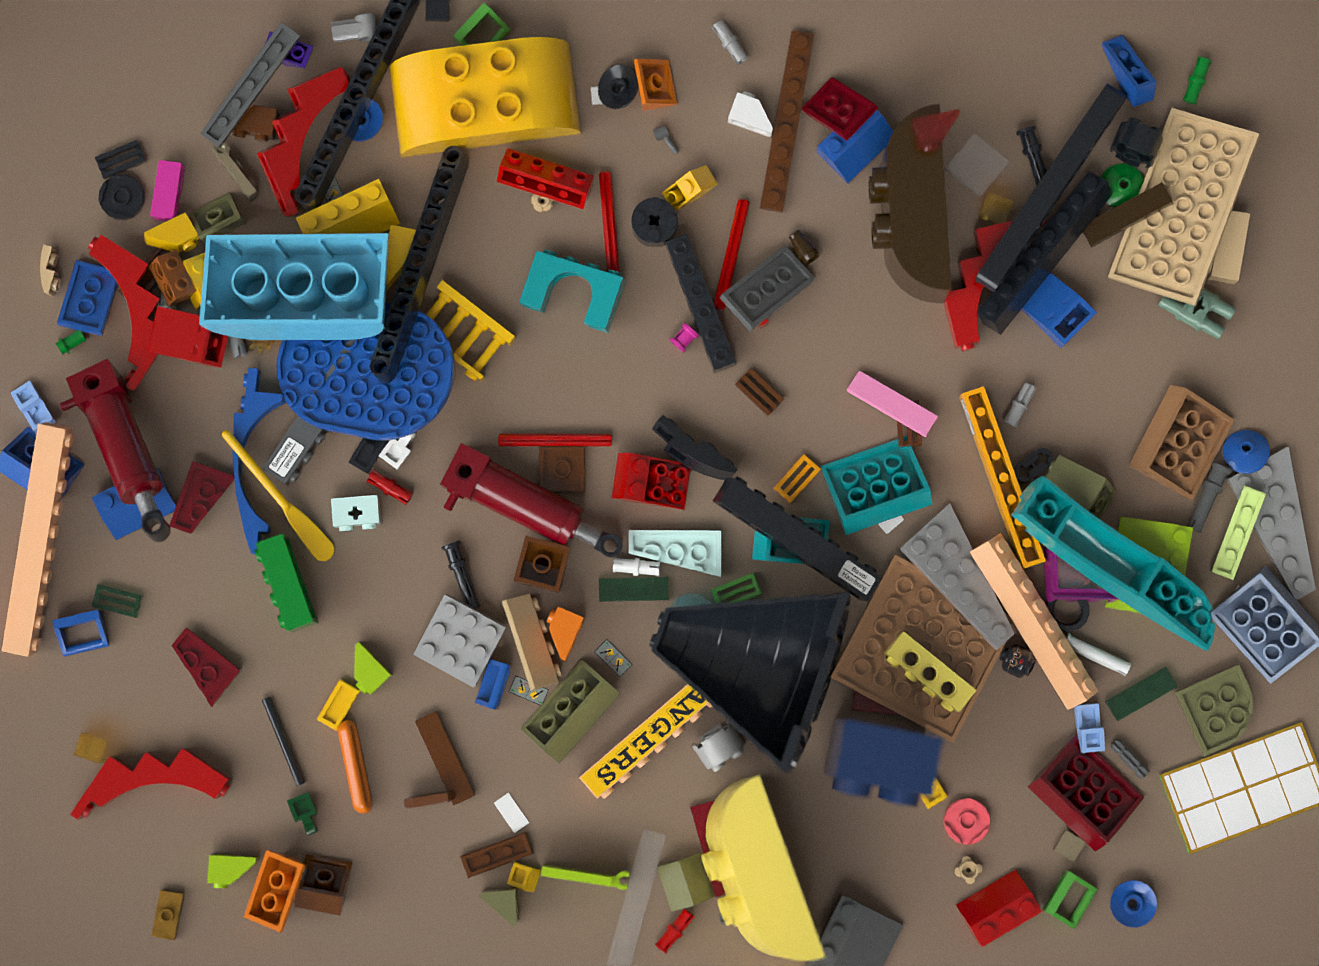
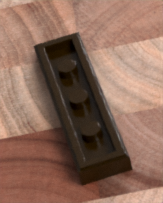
M1161 182L1094 218L1083 233L1092 248L1172 205L1173 201Z

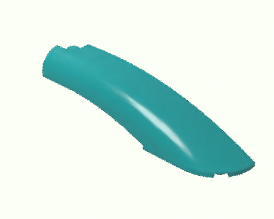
M1041 476L1023 491L1019 497L1021 501L1012 516L1026 526L1025 531L1070 566L1128 606L1205 651L1209 650L1215 633V623L1212 622L1210 611L1212 606L1204 592L1166 560L1137 545L1095 517L1046 477Z

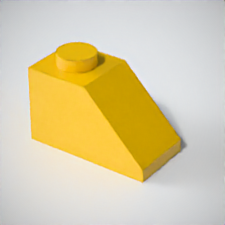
M183 213L144 232V241L147 245L171 252L177 250L180 253L193 250L199 244V236L187 214Z

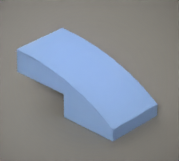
M31 381L26 382L11 392L18 408L25 415L36 434L38 424L56 422Z
M1085 703L1075 706V722L1081 752L1105 751L1104 728L1100 726L1099 703Z

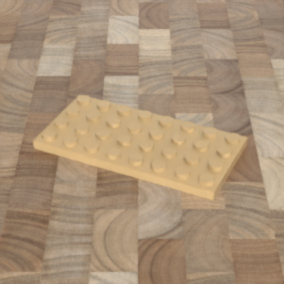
M1171 108L1162 133L1163 142L1153 166L1148 169L1139 194L1162 182L1173 204L1125 230L1108 278L1196 306L1260 134Z

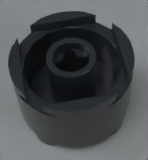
M1130 117L1128 121L1120 123L1111 144L1110 152L1115 151V157L1128 165L1139 167L1140 164H1146L1145 168H1150L1153 166L1163 142V131L1157 127H1148L1142 124L1139 119Z
M658 197L640 202L635 207L631 218L632 231L635 238L641 244L650 247H662L667 241L672 240L677 230V214L673 206ZM651 219H653V220H657V219H658V220H659V221H658V225H659V226H656V225L650 226V220H651Z

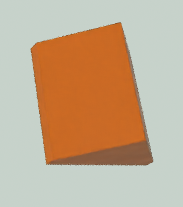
M635 59L634 69L639 85L638 90L642 111L676 105L677 100L669 60Z

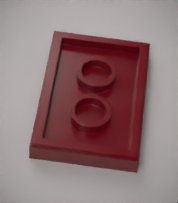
M831 77L801 108L805 115L846 141L878 109L874 102L834 77Z

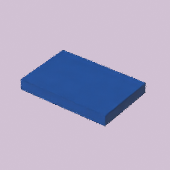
M76 260L57 320L58 326L103 336L118 287L115 278L104 266Z

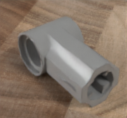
M361 14L356 16L355 19L331 22L334 43L357 39L358 41H370L377 28L374 14Z

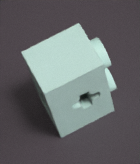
M378 495L331 499L333 527L339 528V531H352L353 526H362L363 530L376 529V524H381L380 498ZM355 508L362 512V515H359L357 520L351 516V513L355 512Z

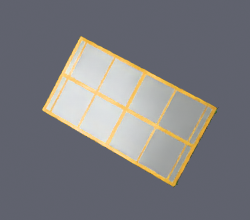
M1302 722L1159 774L1189 854L1319 806V765Z

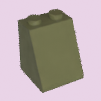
M1059 455L1056 460L1051 462L1046 478L1095 517L1101 519L1116 490L1106 478Z

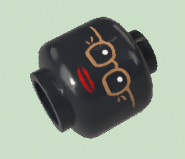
M1018 644L1012 645L1009 649L1004 648L1000 656V660L1003 661V671L1017 678H1022L1025 675L1029 676L1036 663V660L1033 659V653Z

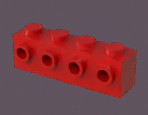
M507 148L499 166L496 182L584 210L591 192L594 175Z

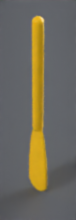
M224 430L222 432L224 440L281 506L288 522L314 558L319 561L331 559L335 551L333 543L301 510L289 503L229 430Z

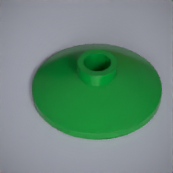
M1128 164L1113 165L1101 176L1102 179L1108 182L1113 193L1106 203L1114 208L1139 195L1144 182L1142 174L1135 167ZM1125 181L1127 188H1121L1119 183Z

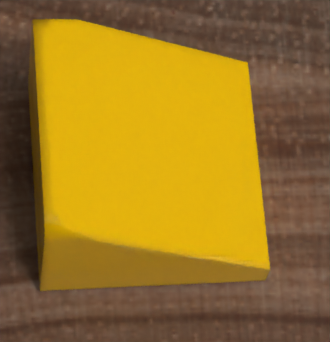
M514 861L507 884L524 891L534 892L541 871Z

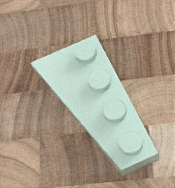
M629 530V554L721 577V531Z

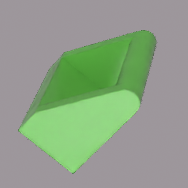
M483 3L453 35V38L460 46L469 45L465 40L487 17H490L501 27L489 42L502 41L511 29L490 7Z
M1065 870L1042 910L1075 929L1098 889L1070 871ZM1076 881L1086 887L1087 891L1071 918L1067 920L1057 914L1056 910L1072 883Z

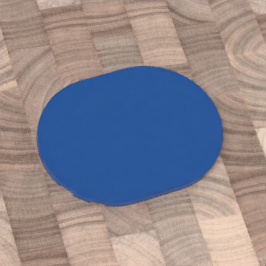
M385 302L384 321L391 303ZM418 311L395 379L390 383L380 382L370 371V362L380 333L360 340L355 339V343L351 347H345L349 340H283L277 358V379L288 406L300 418L312 426L327 431L373 440L399 439L425 427L439 414L446 404L455 378V359L451 344L443 330L429 316ZM401 324L397 325L395 330L399 329ZM394 345L390 346L387 351L392 350ZM342 349L350 351L348 354H340ZM342 357H345L343 361L337 366L338 360ZM334 363L335 370L325 381L324 376ZM387 366L383 367V368L380 370V373L383 372V371H385V369L387 368Z

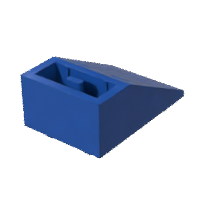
M1052 273L1047 276L1021 309L1060 348L1097 313L1081 296Z

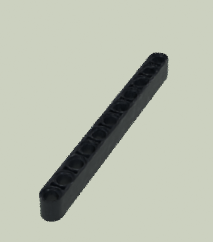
M420 0L389 1L296 190V199L305 210L311 211L320 207L365 116V112H367L370 106L371 99H373L419 6ZM397 14H402L400 18L394 19ZM391 33L392 36L385 40L384 37ZM382 53V56L379 59L374 60V57L377 54ZM372 73L371 78L364 80L367 74ZM362 93L360 99L354 100L356 95ZM352 114L350 119L344 120L346 115ZM338 134H343L339 140H334ZM333 154L331 159L324 161L327 155ZM323 174L320 180L314 181L317 175ZM313 194L309 201H304L306 196Z
M1109 84L1105 85L980 269L975 279L977 283L994 293L997 292L1121 109L1127 94Z
M457 146L446 148L442 154L384 321V328L380 333L370 362V371L382 383L392 382L397 375L468 169V159ZM430 240V242L424 246V243ZM423 261L420 266H417L419 262ZM413 282H416L413 287L409 288ZM409 303L406 308L402 309L404 304ZM401 324L400 328L395 330V327ZM394 345L392 350L387 351L390 346ZM387 366V368L385 369V371H383V372L380 373V370H381L383 367Z

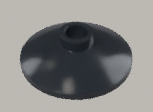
M615 65L609 68L602 75L598 84L600 101L610 109H622L628 106L636 97L639 88L636 72L627 65Z

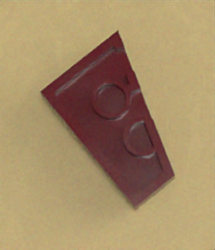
M192 461L172 516L170 527L192 534L234 481V476Z
M185 628L172 644V648L195 680L196 685L206 697L207 702L213 707L241 670L188 628Z

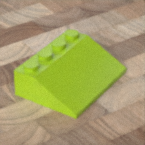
M1120 517L1118 526L1120 534L1157 557L1163 558L1185 576L1193 532L1192 527ZM1121 600L1113 603L1105 601V608L1141 614Z

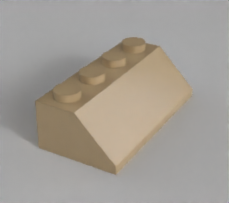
M526 594L502 601L531 691L558 683V677L562 675L558 663L553 664L551 655L555 654L551 641L546 642L543 634L547 632L544 619L539 620L536 611H539L540 607L537 598H532L531 594Z

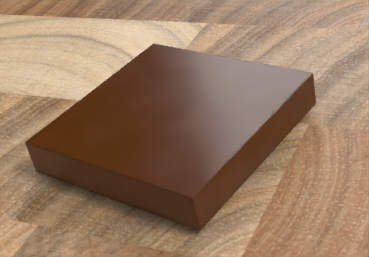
M539 446V485L554 493H585V446Z

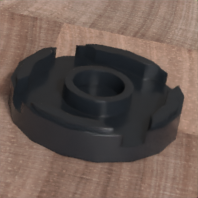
M118 174L109 180L107 179L102 184L98 200L101 208L109 217L116 220H128L141 212L145 204V193L143 187L135 178L129 175Z

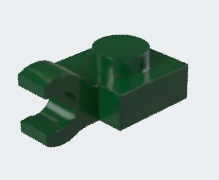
M310 792L287 800L294 821L299 822L302 820L306 834L311 835L318 832L311 817L318 813Z

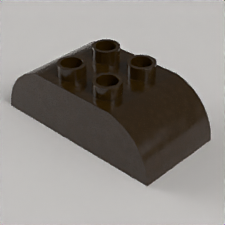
M935 104L912 112L895 128L882 157L880 167L872 168V176L868 178L870 204L881 203L882 213L875 214V221L871 222L873 249H884L885 264L890 276L903 291L912 297L930 303H943L951 292L952 287L940 104Z

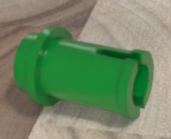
M77 330L63 339L59 338V341L55 344L63 355L65 353L70 354V350L87 340L82 332Z

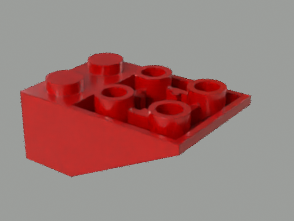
M157 306L147 351L209 367L221 368L228 336L202 327L199 324L200 315Z
M618 453L611 498L685 510L691 469L675 461L635 453Z

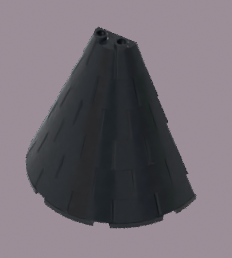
M850 593L814 594L760 601L755 599L731 603L721 602L697 606L666 607L665 612L661 611L657 625L660 626L657 634L654 633L652 635L649 647H652L651 651L671 670L675 671L694 691H697L763 754H766L781 771L791 773L792 766L797 765L812 732L811 722L817 721L832 679L830 676L835 668V661L833 659L840 652L849 611L845 607L850 604Z

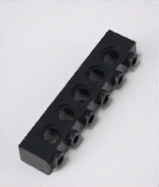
M685 234L667 241L665 244L713 373L735 366V358L688 235Z

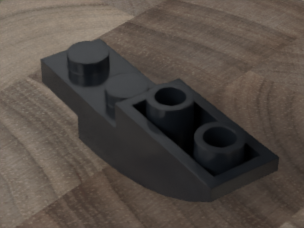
M662 415L653 426L652 430L668 443L663 451L682 465L703 475L721 480L732 478L738 470L734 467L733 462L717 452L716 447L711 443H707L703 439L697 445L693 438L683 433L672 419Z

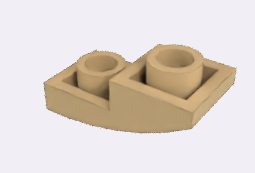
M43 245L40 260L42 287L46 294L54 296V292L59 290L61 284L59 274L52 271V267H55L57 264L58 254H56L57 250L53 247Z

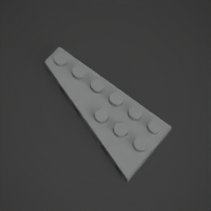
M1288 446L1269 456L1268 462L1259 471L1250 474L1238 473L1228 478L1227 482L1237 500H1239L1244 485L1266 493L1253 528L1287 590L1298 600L1316 590Z
M949 503L900 550L997 651L1014 635V632L992 587L972 557L970 551L973 549Z

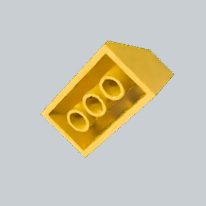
M379 179L296 217L303 234H374L390 230L391 225H401Z

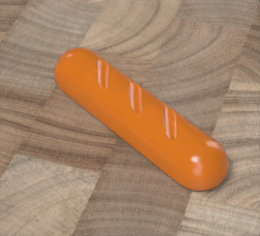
M345 720L338 727V737L352 805L357 812L366 814L371 811L372 799L358 731L352 720Z

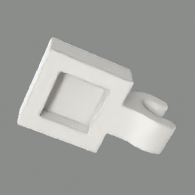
M413 433L402 437L398 441L396 439L390 440L379 457L398 470L412 452L407 446L416 434Z

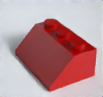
M1016 870L1011 871L956 904L961 916L981 947L986 946L1042 912L1031 891Z

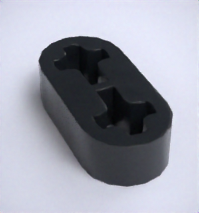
M1040 448L1019 462L1013 469L1017 481L1026 483L1047 469L1053 461L1052 452L1046 448ZM1038 453L1048 456L1046 465L1043 462L1037 466L1033 463L1039 458ZM1031 465L1033 469L1028 471V478L1018 475L1020 466L1024 469Z

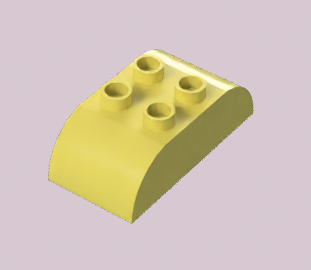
M760 776L747 777L735 781L718 795L709 811L706 822V840L710 852L701 855L709 879L711 881L716 879L721 881L726 896L717 900L724 922L727 926L734 924L735 927L738 926L742 936L753 947L765 954L800 961L824 958L823 949Z

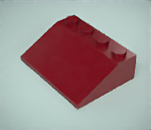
M1077 733L1028 785V788L1094 852L1110 842L1145 798L1098 752L1082 753Z

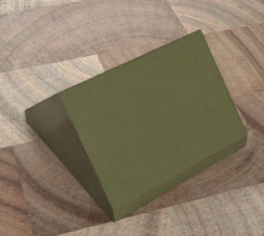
M230 192L189 213L196 232L205 245L206 235H225L246 224Z
M701 852L657 867L671 912L697 905L715 897L711 881L702 862Z
M517 887L484 889L479 897L513 927L518 923Z

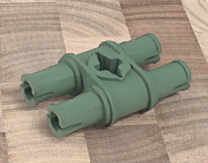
M1205 288L1202 289L1198 302L1201 300L1200 309L1195 314H1193V305L1182 304L1175 299L1163 296L1158 305L1159 307L1175 315L1177 321L1180 320L1195 328V331L1202 330L1216 339L1220 338L1225 327L1207 318L1208 315L1206 314L1208 311L1211 312L1212 310L1230 320L1237 309L1219 299L1217 293L1213 294Z

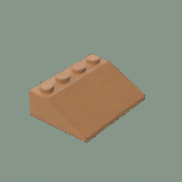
M1170 385L1129 467L1193 501L1234 419L1189 389Z

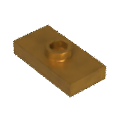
M160 890L152 937L168 940L176 939L184 898L183 893Z

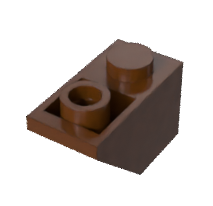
M253 105L232 131V135L239 138H245L246 135L254 136L255 140L261 142H268V139L275 140L276 130L272 120L279 118L280 113L274 108Z

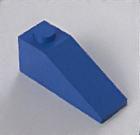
M1123 35L1102 42V47L1122 92L1127 94V99L1131 105L1136 107L1154 100L1157 81Z

